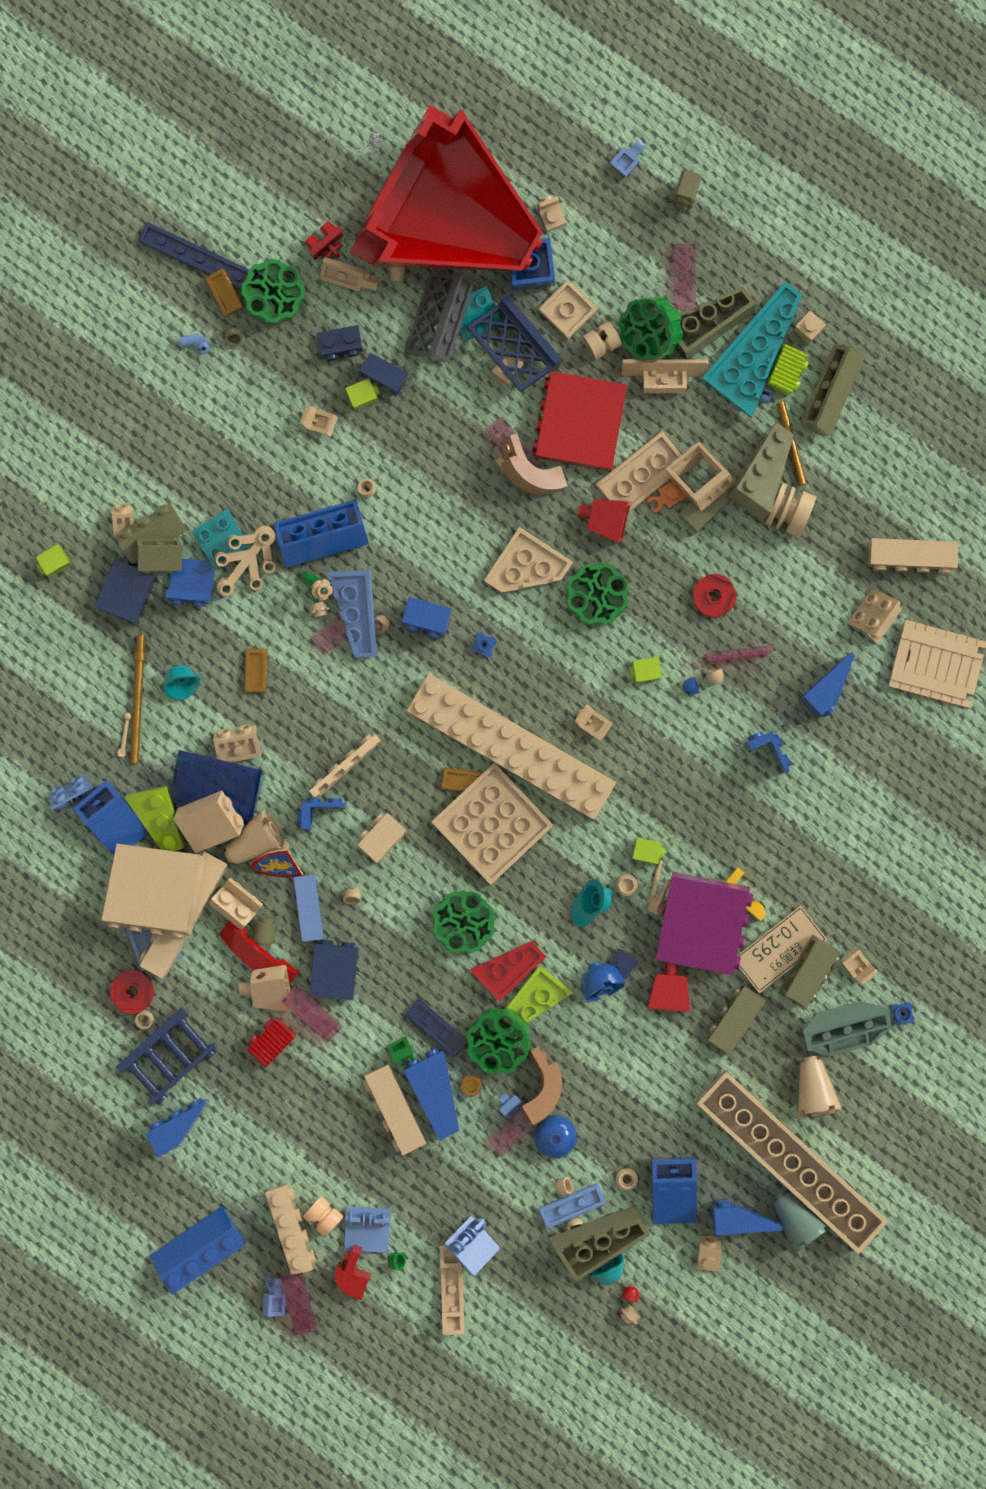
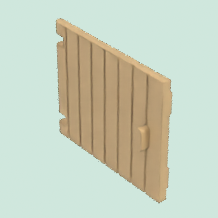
M904 620L888 687L971 708L972 701L965 700L966 694L974 695L984 657L983 654L977 653L978 647L986 649V641Z

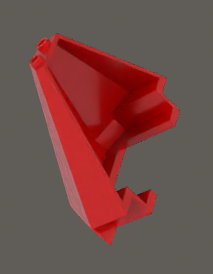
M429 105L424 116L413 131L411 138L404 146L366 216L350 253L369 263L372 267L522 271L523 268L527 270L533 259L530 257L533 250L537 251L543 241L540 238L543 231L463 110L460 108L453 117H450L434 106Z

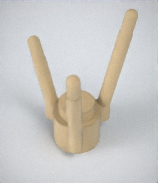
M662 861L658 862L651 893L647 900V903H649L647 910L659 916H663L667 899L664 896L671 882L670 879H667L660 895L656 894L655 896Z

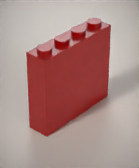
M551 371L550 377L545 378L544 389L548 391L546 398L542 397L540 410L544 411L543 418H538L536 431L540 432L539 440L534 439L532 452L536 453L535 459L611 472L627 385Z

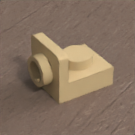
M547 196L540 200L537 209L547 232L567 225L559 205L558 196L553 198L552 196Z
M118 504L115 507H111L114 539H116L115 536L118 535L120 530L135 525L134 514L131 505Z

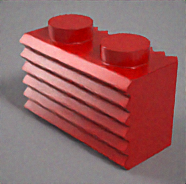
M279 1017L275 1021L271 1018L263 1026L265 1031L260 1036L255 1034L248 1042L250 1047L247 1051L265 1068L297 1036Z

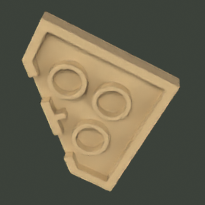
M519 527L484 582L501 593L562 581L573 561Z

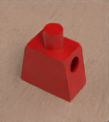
M594 499L592 507L580 505L578 517L589 520L588 530L613 541L621 542L632 501Z
M665 962V973H655L647 1008L690 1012L687 976L677 975L678 964Z

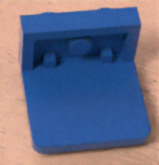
M182 558V571L171 573L169 589H166L165 598L171 601V604L184 605V602H191L192 606L205 607V604H211L215 568L206 560Z
M761 731L747 737L749 741L744 743L747 751L768 743L780 773L784 774L790 771L788 767L791 766L788 756L786 754L783 755L780 750L782 743L778 734L774 735L773 732H769L763 735Z
M307 798L306 803H301V812H297V825H301L303 830H312V808H347V804L342 803L340 798H329L328 803H321V799Z

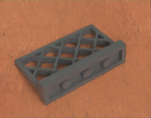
M430 272L405 347V354L449 362L475 283L473 279L455 272V275ZM439 279L441 284L433 289L435 280ZM452 282L450 290H448L447 286ZM443 290L445 295L438 300L436 295ZM433 300L434 304L427 309L428 302ZM445 303L444 309L442 311L440 306H442ZM437 310L438 315L431 320L430 315ZM426 319L427 325L420 329L421 323ZM438 324L437 330L435 331L434 326ZM430 330L431 336L425 340L423 335ZM419 340L421 345L413 350L415 342ZM432 343V346H431V349H430V352H429L428 346Z

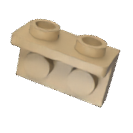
M247 724L240 726L238 729H221L214 733L213 742L219 765L261 757L256 725L251 726Z
M232 878L225 882L223 887L208 903L240 930L247 926L263 905L255 896L251 895Z

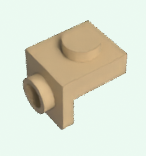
M307 405L302 413L300 425L311 432L331 437L338 417Z
M588 705L579 711L575 723L581 729L599 741L603 739L613 725Z
M856 946L839 960L853 979L860 985L870 981L878 972Z
M711 1235L699 1236L697 1270L719 1271L722 1251L720 1237Z

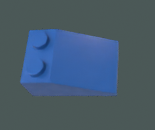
M853 652L845 656L799 699L816 718L820 716L826 717L836 708L834 704L839 699L855 656Z
M728 1199L715 1200L716 1203L711 1204L712 1228L716 1236L782 1230V1225L777 1220L730 1202Z

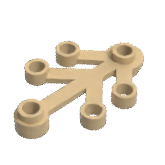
M260 526L255 530L254 534L243 536L231 535L228 538V545L232 549L240 548L241 544H253L248 550L231 553L219 552L215 555V562L221 567L226 566L228 562L240 560L227 578H221L217 581L216 589L221 596H229L233 593L234 583L247 566H249V586L251 589L259 590L262 588L263 583L259 578L256 554L260 549H262L264 559L262 562L264 572L272 573L275 571L276 566L272 561L270 545L275 540V533L272 528ZM263 534H268L266 540H261ZM233 539L238 540L236 545H231ZM224 556L225 561L218 562V558ZM266 564H272L270 569H265ZM253 581H259L257 586H252ZM228 585L229 590L222 591L223 586Z

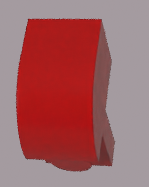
M354 1245L352 1251L347 1250L344 1261L338 1262L335 1270V1281L342 1292L362 1300L371 1273L355 1267L362 1247Z

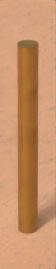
M785 401L776 403L782 426L793 434ZM793 436L789 452L798 486L807 484Z

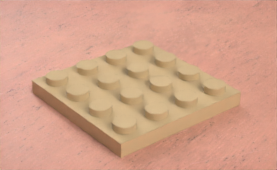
M495 763L432 821L437 829L490 885L554 826Z

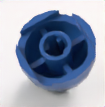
M600 962L589 965V970L584 973L581 979L582 992L588 1002L600 1000L598 996L605 994L611 996L620 991L625 984L622 974L614 965L600 964Z
M550 1115L537 1124L534 1131V1143L537 1150L543 1156L551 1159H560L569 1155L577 1142V1132L574 1125L567 1118L560 1115Z

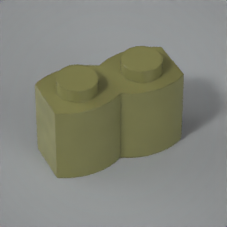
M688 170L681 171L672 200L676 209L681 211L692 209L702 179L700 174Z

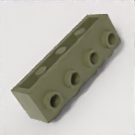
M834 344L801 420L802 424L815 433L832 435L863 363L864 357L851 347Z

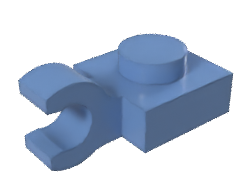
M638 139L630 150L623 147L610 162V165L627 178L640 163L637 156L644 150L645 144Z
M266 1278V1287L269 1293H264L262 1316H285L286 1294L281 1293L283 1286L282 1278Z

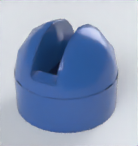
M695 677L684 681L682 689L685 694L695 695L700 693Z

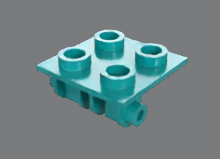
M486 285L471 292L459 329L464 342L474 338L467 330V326L495 307ZM497 312L493 315L492 322L502 323ZM479 325L475 330L479 334H483L488 331L489 326Z
M228 509L192 531L213 568L218 566L215 562V555L217 553L247 550L246 548L250 546L249 544H241L240 548L232 549L228 545V538L231 535L243 536ZM237 539L231 541V545L238 543ZM224 556L218 558V562L225 561Z

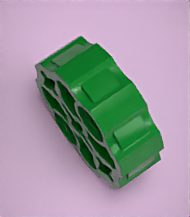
M269 259L266 262L252 266L247 272L240 290V296L243 299L246 312L252 318H256L267 325H276L279 322L290 320L298 312L305 293L298 271L293 266H288L276 259ZM262 271H264L261 276V280L256 279L252 281L255 275L254 272L258 274L259 272L261 273ZM268 271H270V278L274 284L267 277ZM290 273L294 278L293 282L286 283L282 275ZM268 288H270L271 290L275 288L277 290L276 296H269ZM281 291H282L286 296H293V298H292V297L286 298V297L281 293ZM255 301L261 303L262 310L255 312L251 308V303ZM272 302L278 307L277 313H275V306L272 304ZM293 303L290 309L291 313L289 311H286L283 314H281L284 305L287 306Z
M661 296L644 297L631 301L627 305L626 311L620 315L618 323L621 330L620 340L623 347L632 353L633 358L640 361L658 360L673 354L676 345L681 343L683 331L680 324L682 318L679 311L669 304L668 299Z
M585 564L568 581L566 587L567 607L570 613H573L585 625H609L624 612L627 606L628 583L625 577L621 576L615 570V567L610 564ZM586 570H588L590 573L595 572V574H593L592 580H589L588 577H583L586 573ZM599 574H602V577L600 579L602 587L599 586V583L597 581ZM614 581H619L622 583L623 589L615 592L612 590L611 584ZM579 583L586 584L590 592L587 593L585 586H581ZM594 587L598 592L603 593L600 597L601 604L597 597H592ZM605 597H607L609 604L615 605V607L612 605H607ZM572 599H582L583 606L581 608H574L571 604ZM593 602L595 603L597 608L595 616H592V613L594 611V607L592 604ZM603 609L606 612L613 611L607 620L605 617H599Z
M455 891L446 895V898L436 906L433 912V932L436 939L447 950L454 953H473L480 950L491 939L495 930V914L491 905L480 894L473 891ZM471 895L477 897V907L469 908L466 905L467 897ZM452 903L455 906V910L462 912V915L452 912ZM448 905L447 913H449L450 916L449 918L445 917L444 920L440 922V914H438V910H443L445 906ZM467 916V921L475 925V927L465 925L464 928H461L460 923L453 919V917L463 918ZM471 916L477 919L485 916L486 919L478 923L471 920ZM449 921L457 924V927L451 925L442 927V925ZM488 922L487 929L490 930V933L485 934L480 939L478 927H483ZM466 929L474 931L477 940H474L473 935L466 932ZM452 936L461 938L462 944L459 948L450 946L449 940Z
M508 1008L502 1010L488 1009L482 1012L468 1030L466 1036L468 1040L467 1053L471 1061L480 1065L482 1071L486 1073H511L526 1059L531 1049L530 1027L525 1020L517 1016L514 1010ZM501 1018H508L511 1025L503 1024ZM481 1028V1036L477 1039V1030ZM497 1038L501 1039V1044L497 1043ZM521 1043V1052L517 1054V1046H519V1044ZM488 1057H493V1058H495L496 1061H497V1064H491V1063H489L488 1060H487V1058H488Z

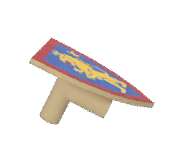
M288 842L287 846L281 850L270 851L260 855L253 860L249 867L253 871L274 877L303 876L302 871L289 852Z

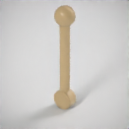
M129 712L124 714L125 724L121 748L117 752L120 757L126 755V738L129 721L132 719V714Z

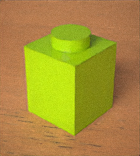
M369 378L345 388L354 411L378 402L377 395L380 392L376 383L371 384Z
M59 544L36 556L39 562L36 564L41 575L46 574L49 578L72 565Z
M659 657L632 661L629 673L630 678L635 679V684L662 679Z
M636 838L632 859L658 864L659 860L663 861L665 848H662L661 842Z

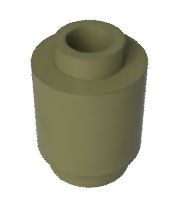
M260 917V920H255L252 940L263 949H271V944H274L277 923L273 922V918Z

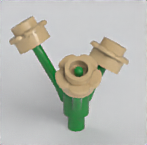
M304 571L301 574V578L309 587L314 604L309 606V614L314 616L315 619L325 617L330 608L327 607L326 602H319L318 598L323 601L332 594L331 581L317 578L314 574Z

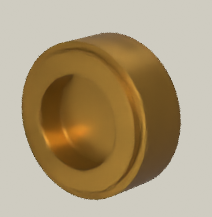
M469 1074L462 1078L460 1089L463 1094L472 1097L481 1091L482 1083L478 1076Z

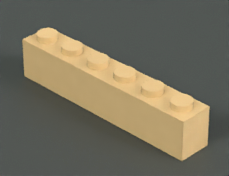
M206 852L202 855L206 860L193 928L228 868L226 863ZM163 932V935L153 934L150 939L151 947L148 951L144 950L139 958L141 962L140 967L164 980L189 936L184 935V938L172 937L171 933Z

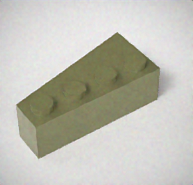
M741 287L721 295L715 300L701 303L698 307L679 312L682 318L680 324L683 335L681 343L677 344L676 348L685 360H689L756 311V302L745 288Z
M777 422L766 430L736 479L735 484L727 494L728 498L760 521L772 513L794 434Z
M630 1207L552 1236L549 1240L577 1282L650 1234L635 1209Z

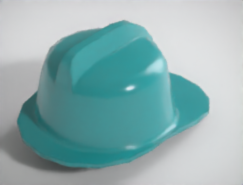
M589 880L573 902L571 909L573 922L577 926L585 927L593 922L597 915L607 912L611 906L613 891L603 886L599 880Z

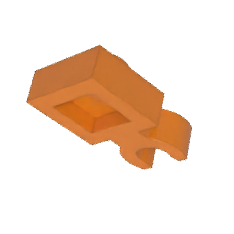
M672 481L658 489L657 492L660 496L650 497L647 500V504L653 501L658 504V507L652 510L653 514L661 510L662 505L665 504L670 509L685 500L687 496Z

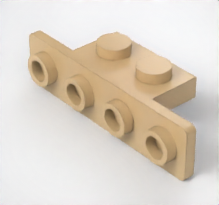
M701 359L622 360V376H643V393H686V376H704L708 371V360Z

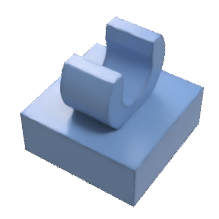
M504 1092L498 1097L504 1104L499 1110L509 1120L520 1111L519 1108L525 1105L516 1095L510 1098Z

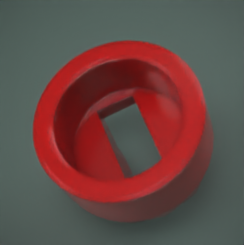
M634 1286L626 1287L622 1291L621 1299L638 1303V1289Z

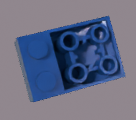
M105 781L73 807L78 816L113 855L115 854L116 844L134 846L149 834L133 809L110 781Z
M199 1098L187 1105L188 1110L185 1112L181 1108L170 1114L167 1122L161 1119L149 1126L150 1131L145 1135L157 1157L176 1148L184 1141L209 1103V1099L203 1101L202 1098Z
M695 1157L650 1158L653 1224L697 1223Z

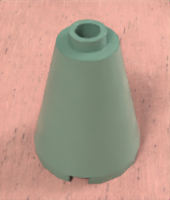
M784 1190L774 1197L776 1201L773 1203V1206L794 1254L817 1240L821 1234H825L830 1230L829 1226L791 1191L786 1193Z

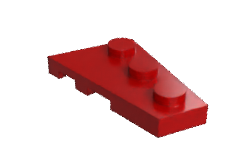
M530 941L470 969V971L500 1001L546 958V955Z

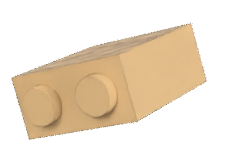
M222 790L179 807L173 819L195 853L238 837L244 826L242 817L236 813L231 800L225 796Z

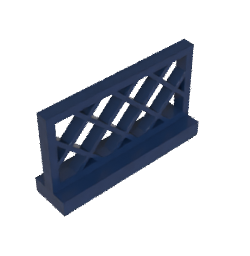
M509 295L501 299L500 304L467 326V330L520 393L549 372L555 371L560 367L562 358ZM499 311L505 317L504 323L492 322L493 315ZM479 325L489 326L488 335L479 334L475 328ZM491 326L504 328L503 337L490 335ZM506 329L516 330L518 339L506 338ZM490 340L502 342L501 351L492 350L489 346ZM505 342L517 344L516 353L505 352ZM520 345L529 346L532 349L531 355L519 354ZM503 356L516 358L515 367L506 366L503 363ZM518 358L531 360L530 369L518 368ZM533 360L543 362L546 368L542 371L532 370ZM517 372L529 374L528 381L521 384L516 378Z

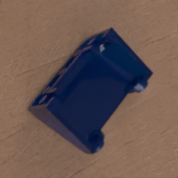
M178 750L170 791L171 802H173V807L179 808L222 790L225 796L231 800L236 813L242 817L243 823L247 825L248 821L255 817L266 772Z

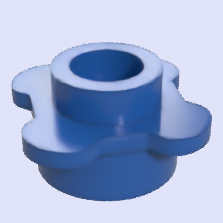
M478 633L476 635V643L472 646V651L484 654L485 657H490L492 655L491 650L496 645V639L494 637L489 638L484 633Z
M905 1002L903 1005H892L891 1011L894 1013V1024L901 1025V1023H912L915 1017L913 1016L912 1004L910 1002Z

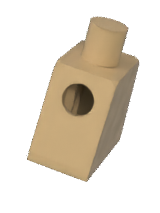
M281 965L252 971L250 982L239 983V995H251L255 1008L289 1011L291 992L287 966Z

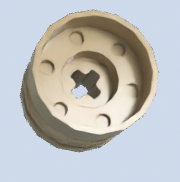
M782 482L776 495L772 513L766 517L765 524L771 526L774 518H777L775 529H779L782 523L786 522V533L799 538L811 514L816 496L803 491L799 498L796 499L794 498L795 487L792 486L788 495L784 494L787 484Z

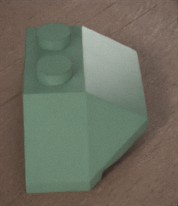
M859 1001L819 1012L804 1029L803 1033L808 1051L833 1056L872 1045L892 1026L888 1008Z

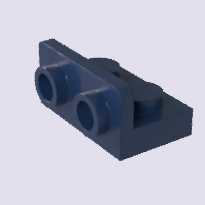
M358 325L316 333L321 359L335 361L338 359V356L347 355V357H355L359 355V352H363Z

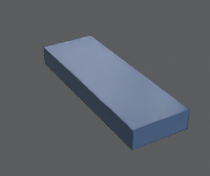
M316 875L294 877L302 942L324 939Z
M596 1183L538 1208L546 1229L607 1203L599 1184Z

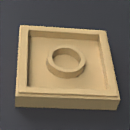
M567 279L538 308V311L569 340L598 311V308Z

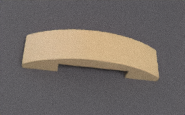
M445 1245L439 1246L443 1335L465 1334L462 1264Z

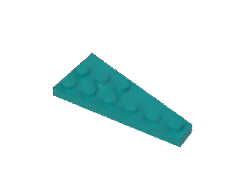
M786 281L702 377L706 384L751 419L802 298V294Z

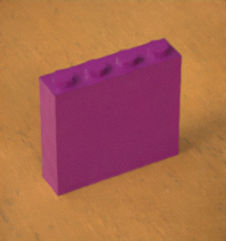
M673 872L656 960L733 975L734 969L739 970L741 957L737 956L738 948L743 949L745 936L741 935L742 927L747 928L749 915L745 914L746 907H751L753 894L749 893L750 887Z

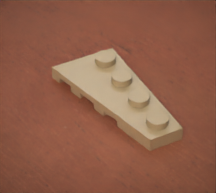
M376 734L366 736L360 742L361 747L356 751L352 749L344 756L346 760L340 765L338 763L335 764L328 771L329 774L325 778L318 779L312 785L313 788L309 792L315 798L322 796L382 741Z

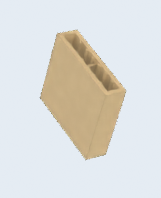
M116 844L102 921L108 924V928L120 930L122 926L129 927V931L139 933L144 929L150 930V933L154 935H163V932L171 933V936L176 938H184V935L191 936L206 859L197 854Z

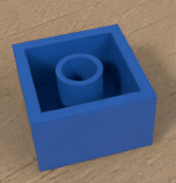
M543 238L538 250H533L530 255L533 259L527 270L523 268L522 271H510L512 291L555 286L550 238Z
M409 597L402 624L408 632L419 634V631L427 633V637L439 640L440 636L445 637L452 613L451 608Z

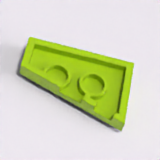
M167 786L129 794L124 797L161 850L176 851L185 848L186 845L182 833L173 820L175 811Z
M539 966L506 1008L516 1011L517 1016L528 1023L574 992L543 967ZM502 1018L505 1022L511 1025V1022L508 1018Z

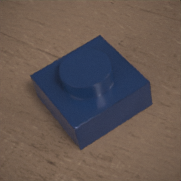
M619 949L610 965H614L622 976L627 978L638 960L622 949Z

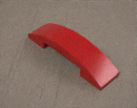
M228 921L219 934L230 950L253 971L286 965L290 985L299 971L283 958L280 961L276 960L246 935L248 933L247 929L240 930L232 922Z

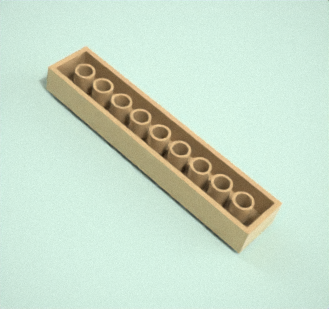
M430 674L427 675L407 710V713L592 820L596 819L616 784L615 781Z
M725 1070L695 1101L698 1106L858 1254L888 1223L880 1213Z

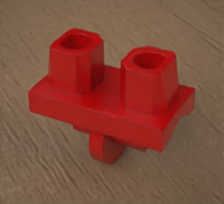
M327 221L320 228V231L326 236L324 239L319 241L313 234L305 240L310 250V255L314 260L322 254L327 258L333 255L336 259L341 256L338 250L343 245L338 240L344 236L343 230L339 226L335 227Z

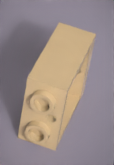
M700 442L689 447L681 457L672 461L666 468L670 479L700 511H703L735 484L730 473ZM704 459L717 475L694 493L680 477L700 460Z

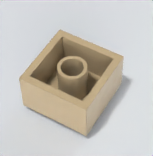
M381 813L373 821L375 825L370 832L366 829L358 838L360 841L358 846L376 863H379L408 832L388 813L385 816Z

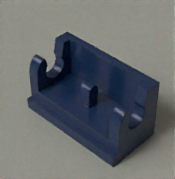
M372 353L369 354L359 370L360 378L364 376L371 378L391 389L392 395L397 397L405 385L408 375L407 372Z

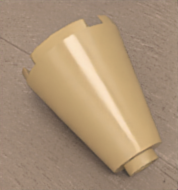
M263 810L242 829L238 837L233 838L226 845L224 853L230 863L240 864L255 859L264 853L281 850L287 846L286 838L281 839L280 833L283 831L270 813L265 815V810Z
M817 1056L804 1058V1062L800 1063L799 1117L805 1118V1114L810 1113L811 1117L833 1114L835 1110L840 1112L841 1104L822 1060H817Z

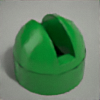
M393 1252L387 1257L389 1268L394 1270H402L404 1268L406 1257L403 1253Z

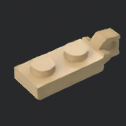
M325 257L319 279L360 292V290L366 289L377 291L381 278L370 274L365 269Z

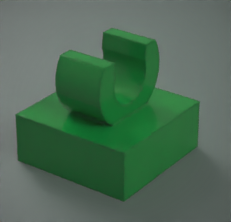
M406 1036L387 1046L394 1063L398 1062L400 1066H403L402 1059L407 1056L411 1061L414 1060V1052Z

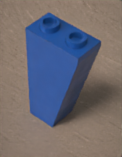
M435 1048L425 1054L427 1058L421 1061L416 1058L406 1064L408 1068L404 1069V1073L439 1141L458 1132L459 1125L445 1053L443 1049L438 1051Z

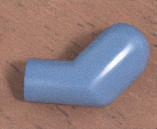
M200 334L180 337L181 347L194 346L202 354H206L210 350L209 341Z

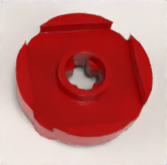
M711 574L700 579L695 585L693 602L698 611L703 615L721 617L734 606L736 591L732 582L727 577L720 574ZM714 590H717L720 599L711 601V597L708 595L709 592L713 593Z
M129 970L121 973L113 981L110 988L112 1002L122 1012L128 1014H136L148 1008L155 994L154 985L150 977L138 970ZM131 986H135V989L138 990L135 998H131V995L127 994V990Z

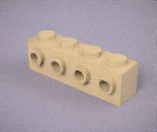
M871 538L868 548V567H874L873 570L886 571L887 568H895L897 572H907L908 568L917 569L919 573H929L930 569L938 570V573L950 574L951 570H955L958 567V542Z
M389 1063L364 1076L366 1080L363 1081L367 1092H372L376 1099L372 1102L378 1113L382 1112L385 1118L382 1123L387 1133L391 1131L394 1140H392V1144L396 1152L401 1151L402 1155H405L425 1145L427 1141Z
M288 1183L268 1189L265 1194L291 1275L296 1276L313 1270L315 1267L314 1263H317L314 1251H310L307 1242H310L307 1230H303L300 1222L303 1221L301 1211L295 1207L294 1200H296V1195L293 1187L289 1188Z

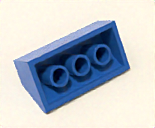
M356 499L274 523L286 568L369 544Z
M221 1206L150 1256L159 1277L171 1295H173L243 1247L247 1241L225 1208Z

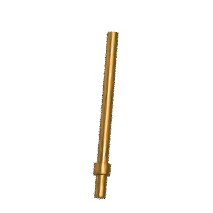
M137 634L136 651H134L133 656L135 661L130 764H139L144 661H146L147 652H145V635Z

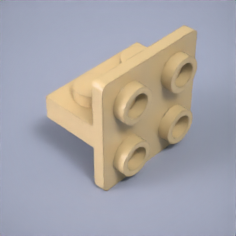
M871 589L848 624L860 630L871 641L878 644L902 610L899 606L901 602Z

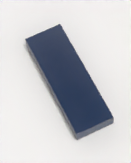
M420 998L405 1014L452 1057H455L468 1042L467 1039Z

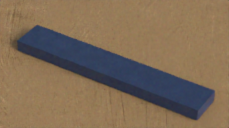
M149 222L146 223L138 239L139 243L207 275L225 268L234 287L241 290V285L244 283L249 269ZM254 272L255 275H254L252 281H254V280H256V279H260V280H261V276H262V275L256 274V273Z

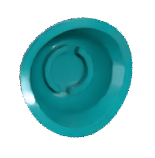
M177 665L166 672L163 688L169 698L185 700L196 692L201 679L190 667Z
M619 1254L589 1273L590 1277L603 1285L615 1283L624 1272L623 1255Z

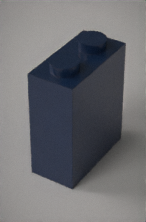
M122 558L121 561L114 559L95 607L138 625L157 577L153 573L146 574L138 571V568L133 567V564L127 559Z
M320 939V943H315L309 996L354 1000L359 947H354L355 943L342 942V945L339 946L333 945L332 940Z

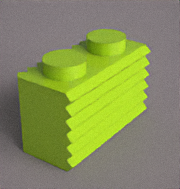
M786 344L782 345L765 386L785 396L792 394V392L795 393L800 385L798 380L800 373H804L809 362L806 361L808 355Z

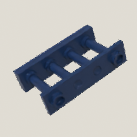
M184 1007L173 1014L116 1066L121 1073H124L126 1070L129 1073L132 1072L154 1097L148 1102L150 1106L155 1102L157 1105L161 1104L168 1097L165 1094L200 1061L203 1059L208 1061L216 1053L214 1049L218 1045L213 1043L208 1047L186 1022L187 1019L185 1017L189 1013ZM173 1027L180 1028L202 1052L193 1062L170 1037L169 1031ZM158 1041L161 1044L164 1043L186 1067L178 1076L154 1052L153 1046ZM140 1057H148L170 1082L161 1091L138 1067L137 1060Z

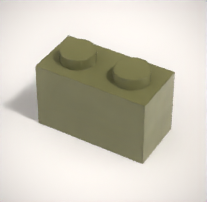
M137 539L138 571L146 574H151L155 571H164L165 573L182 571L181 540Z

